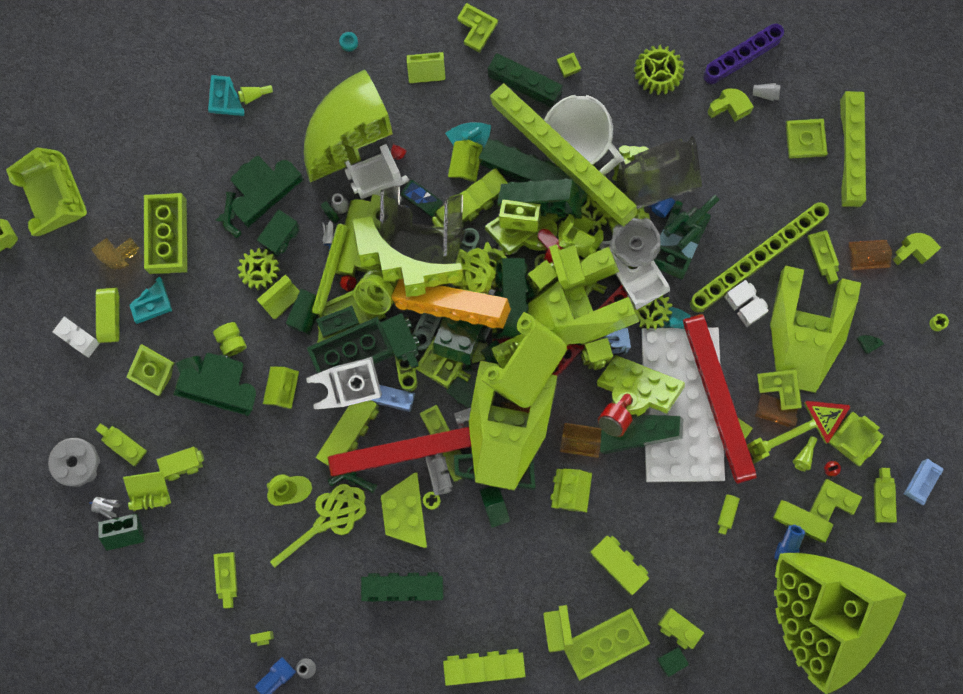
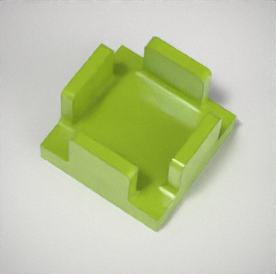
M569 214L565 221L562 220L558 225L559 246L567 248L575 245L578 255L586 258L595 253L604 239L603 230L599 229L595 236H592L588 232L594 224L593 220L583 215L582 219H575L573 215Z
M851 412L834 433L829 444L857 466H861L866 458L870 457L882 441L880 440L884 435L878 432L880 427L866 416L859 417L856 413Z

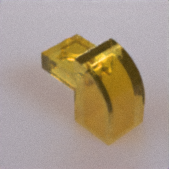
M130 237L119 247L115 248L105 238L91 250L109 268L122 269L129 266L125 259L134 256L139 246Z

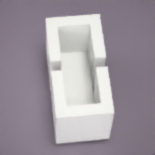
M745 280L727 292L725 299L734 311L749 300L752 301L737 313L745 326L748 327L768 312V305L762 298L760 299L755 295V287L751 283L748 284Z
M63 317L52 331L88 358L100 344L94 337L66 317Z

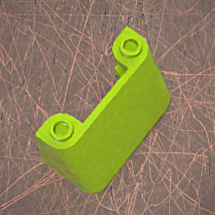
M37 147L6 169L10 182L18 187H23L35 218L28 221V229L32 236L44 235L75 222L87 214L67 160L61 152Z
M523 312L517 322V329L525 337L504 369L498 366H491L484 372L481 380L498 394L516 405L527 408L534 403L566 353L567 345L551 330L531 315Z

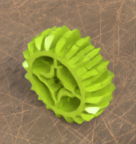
M661 45L658 46V49L651 46L650 51L646 48L644 54H639V59L635 62L634 72H636L635 79H639L638 84H644L643 90L649 88L650 94L655 90L657 95H660L661 91L667 94L668 89L674 91V86H679V81L683 79L682 74L685 69L682 67L683 61H679L680 55L674 56L675 49L669 52L668 46L665 47V50L662 49ZM668 63L672 66L674 75L667 68ZM645 65L648 67V70L651 71L650 77L645 72Z

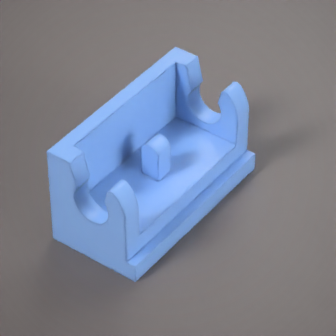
M628 328L604 336V339L608 338L610 346L616 348L614 350L611 349L612 354H628L631 348Z
M379 385L382 395L380 398L372 399L373 402L411 412L415 393Z
M929 459L923 460L904 495L924 505L944 469Z

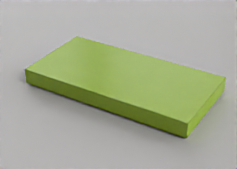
M632 608L572 638L573 649L564 651L580 681L650 643Z

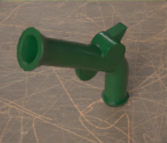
M225 192L227 197L224 214H220L215 221L223 222L224 228L235 238L241 236V231L230 224L231 219L235 217V213L232 212V203L236 193Z
M357 472L337 475L328 479L330 486H334L343 479H348L351 486L358 484L370 490L372 494L378 485L357 476Z

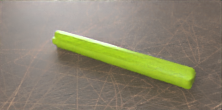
M344 224L337 225L312 309V312L317 315H322L326 306L348 231V227Z

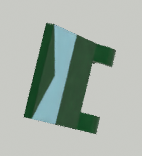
M676 201L663 231L678 216L683 206L682 202ZM705 214L707 221L701 226V231L682 251L676 246L687 234L681 226L669 237L662 231L660 235L661 245L692 259L711 215Z

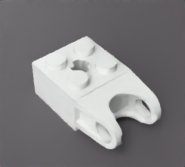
M372 357L335 366L306 378L307 383H322L328 389L327 398L313 405L314 409L345 407L380 398L382 395ZM355 377L361 379L360 386L353 384L352 381L355 380Z

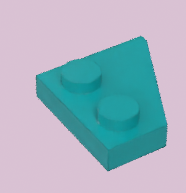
M211 75L208 113L244 116V109L241 106L230 77Z
M158 277L155 280L156 283L149 290L146 288L141 293V296L129 305L136 324L173 311L161 277Z

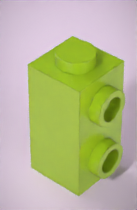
M191 447L156 460L160 472H163L164 479L173 481L179 479L181 474L187 473V475L199 472L198 469L203 467L204 457L201 450L198 451L197 448Z

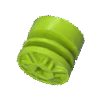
M373 265L354 289V299L357 305L368 314L383 315L394 303L391 296L399 279L384 282L381 265Z

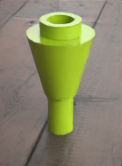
M271 85L261 88L240 87L241 91H238L240 102H244L246 105L264 94L272 93L273 89Z
M810 436L807 445L792 461L796 469L803 472L811 470L813 449L817 438Z

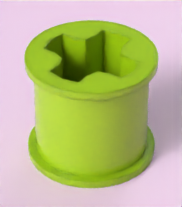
M937 314L931 318L929 324L932 330L941 331L948 326L949 319L944 314ZM937 320H938V321L941 320L943 323H942L941 325H940V324L937 325V324H936V321H937Z

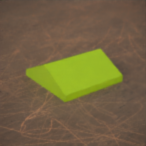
M141 344L126 378L159 396L172 376L174 363Z

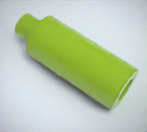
M726 495L717 524L720 526L718 533L726 535L727 529H731L740 498Z

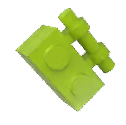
M557 469L556 476L553 477V483L555 484L550 499L552 500L551 508L587 512L592 473L577 469Z

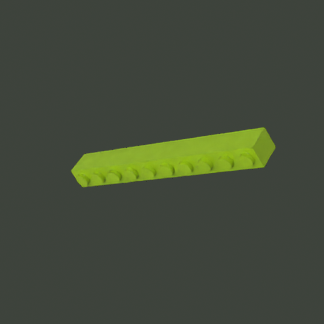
M504 83L490 95L492 105L621 226L624 227L637 215V206Z

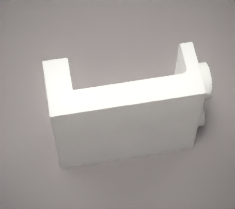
M387 144L380 146L381 154L352 166L349 160L345 162L347 169L344 170L348 180H353L351 187L354 194L358 193L361 199L402 183L399 170Z

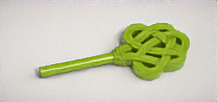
M437 216L433 217V224L454 252L455 263H461L463 281L453 283V285L461 290L488 294L496 272L489 264L487 252L480 248L472 249L468 253L460 249Z
M340 484L332 493L320 495L315 502L316 510L320 517L316 519L310 530L270 561L273 567L279 565L317 533L331 528L335 534H349L354 527V523L362 519L366 514V496L364 491L357 487H350L347 484ZM354 494H357L359 499H355ZM327 500L326 505H325V507H324V509H323V505H322V504H323L324 501ZM335 500H338V501L336 502V504H335L333 510L331 511V509H332V507H333V505H334V503H335ZM345 502L348 503V507L341 509ZM348 515V517L338 519V517ZM327 517H330V521L325 522ZM347 524V526L342 529L337 527Z

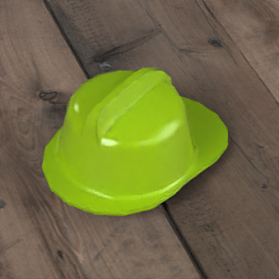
M284 474L277 475L270 483H267V498L275 506L298 503L309 496L312 485L309 479L303 476L289 477Z

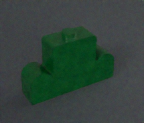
M255 156L250 162L241 165L239 171L231 177L233 185L244 196L237 197L233 201L232 209L241 222L249 228L304 180L303 176L287 160L279 161L273 171L260 156Z
M206 353L199 374L196 369L191 367L184 368L181 371L173 395L249 416L253 409L256 390L250 384L239 385L243 369L242 362L230 359L226 355Z

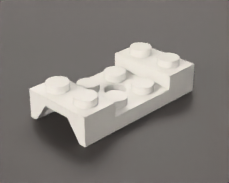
M612 240L602 241L599 249L610 248L620 271L616 273V276L626 290L636 310L670 291L669 284L654 261L644 266H639L634 270L629 269L628 265L623 264L615 256ZM634 240L631 246L637 248L641 246L642 242Z

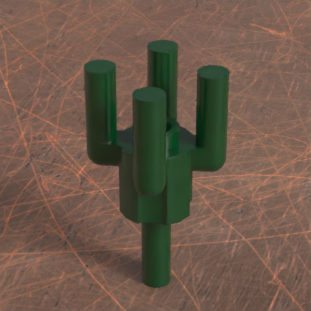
M713 195L700 209L694 206L688 213L685 211L681 212L665 228L663 233L669 237L681 226L687 234L676 246L682 251L699 234L701 226L707 221L705 214L719 201V198Z

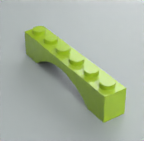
M845 91L840 99L841 120L844 131L842 206L861 207L866 201L864 92Z

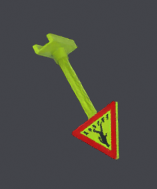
M814 401L804 402L812 420L769 441H762L760 437L747 444L754 458L752 460L753 464L768 457L771 448L815 427L818 429L823 441L826 444L829 443L850 406Z

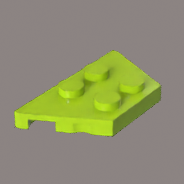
M354 290L326 302L324 312L320 315L321 318L346 307L353 306L359 324L378 317L379 321L386 318L385 314L372 315L363 311L354 299ZM318 325L319 335L317 343L326 340L332 336H335L339 333L323 338L321 330Z
M413 473L381 495L385 534L427 548L418 473Z

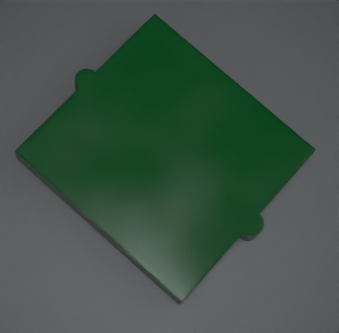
M466 366L463 371L472 375L469 381L466 382L457 377L446 392L455 398L458 404L461 403L469 409L472 405L477 373Z

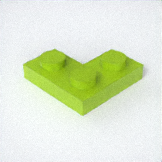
M468 3L465 4L457 17V21L472 28L464 40V45L480 53L497 26L498 20Z
M797 369L757 374L760 393L779 391L782 410L802 408Z
M825 479L809 512L826 521H829L835 507L854 515L862 497Z

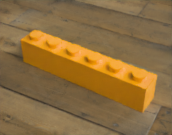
M399 279L391 296L395 306L401 310H413L420 314L428 313L436 317L451 318L455 321L462 320L471 324L487 325L490 328L497 327L503 329L511 310L507 298L441 285L425 287L426 294L406 297L403 279Z

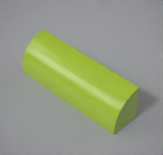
M350 201L344 224L348 227V231L335 274L355 276L356 269L354 265L358 247L353 219L367 217L370 201Z

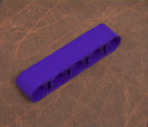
M772 24L710 62L705 69L704 80L709 84H715L777 46L784 34L783 27L779 24ZM770 33H775L778 37H773ZM756 42H759V43H761L763 46H762V47H759V46H757L755 43H756ZM740 52H745L748 56H742ZM729 61L732 63V66H728L724 62ZM709 71H715L717 75H711Z

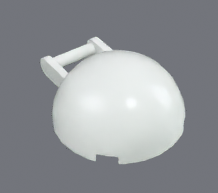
M571 95L560 100L547 113L544 121L592 165L600 161L608 149L611 151L614 158L599 170L604 176L619 163L622 164L625 161L612 144L613 123L611 116L605 106L597 99L588 95Z

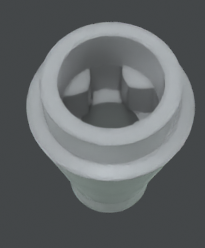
M776 83L754 85L753 96L774 102V100H779L781 85H776Z
M339 193L334 194L331 208L337 214L347 212L350 205L348 199Z
M305 658L298 662L296 672L301 678L308 679L315 674L316 665L311 659ZM303 665L307 667V671L305 673L302 672L301 667Z

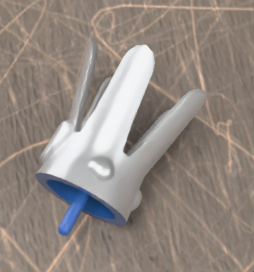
M330 221L326 225L325 231V226L322 222L324 231L323 245L329 246L330 250L334 238L333 223Z
M96 497L93 502H89V504H92V512L101 513L112 519L111 517L116 518V514L111 512L113 507H120L119 503H115L118 500H106L102 497Z

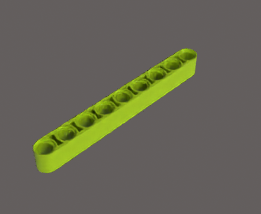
M821 202L814 204L695 293L690 301L691 309L697 313L706 310L726 295L727 292L738 286L819 225L829 213L827 205ZM814 210H819L822 216L815 215ZM799 221L806 222L808 227H802ZM785 232H790L793 238H787ZM770 243H775L778 246V250H773L770 247ZM755 254L762 255L763 261H758L755 258ZM740 266H747L749 272L741 271ZM725 277H732L734 283H727ZM712 287L717 288L718 291H719V294H718V295L712 294V293L710 292V288H712ZM695 299H702L704 305L698 306L695 303Z

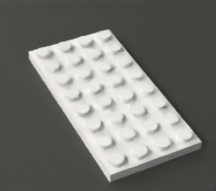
M719 327L708 328L720 363ZM642 328V365L685 382V388L667 414L651 407L644 413V415L681 416L684 419L683 439L645 446L646 482L725 481L724 447L685 329L657 328V330H654V328H649V330H646V328Z

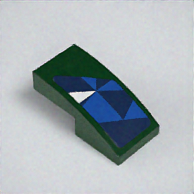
M410 180L400 193L402 197L413 206H417L429 217H433L443 204L439 198L413 180Z

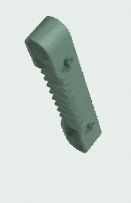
M473 228L463 230L457 245L467 253L472 249L478 248L480 243L479 233ZM468 236H472L475 238V241L467 243L465 239ZM453 251L447 264H456ZM452 283L441 285L456 288ZM428 313L422 314L412 334H416L417 338L425 337L427 339L424 344L417 346L418 351L423 352L427 350L436 336L444 317H436Z

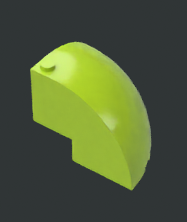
M366 70L352 75L337 85L325 96L311 117L304 141V162L310 183L346 168L345 162L348 160L350 165L360 162L359 148L393 134L388 113Z
M781 553L779 555L775 572L777 590H774V596H776L778 608H775L779 624H782L785 634L783 639L788 650H792L795 655L798 667L802 666L809 675L807 678L825 694L831 693L851 681L876 655L897 620L906 594L881 578L841 561L805 553Z

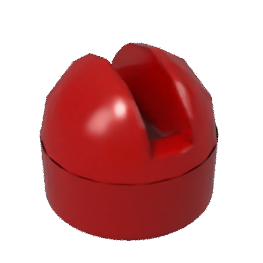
M393 144L390 153L393 159L400 160L405 156L407 150Z
M350 275L341 277L340 287L346 291H352L356 286V279Z
M829 461L824 466V472L830 477L837 476L841 471V466L836 461ZM834 466H837V468H838V469L833 470V471H829V469H828V468L834 467Z

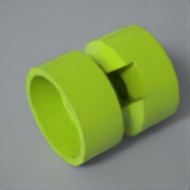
M235 322L224 324L214 330L213 334L216 341L222 344L220 349L223 355L231 357L247 348L243 337L239 336L240 331Z

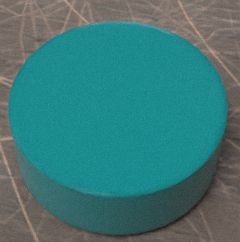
M345 32L340 36L339 42L343 50L350 52L357 48L358 39L354 33Z

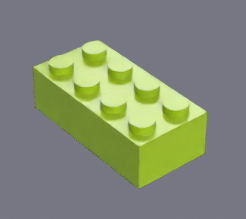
M182 193L144 195V269L149 274L187 272V200Z

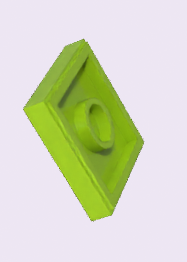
M824 119L786 121L789 159L827 156Z

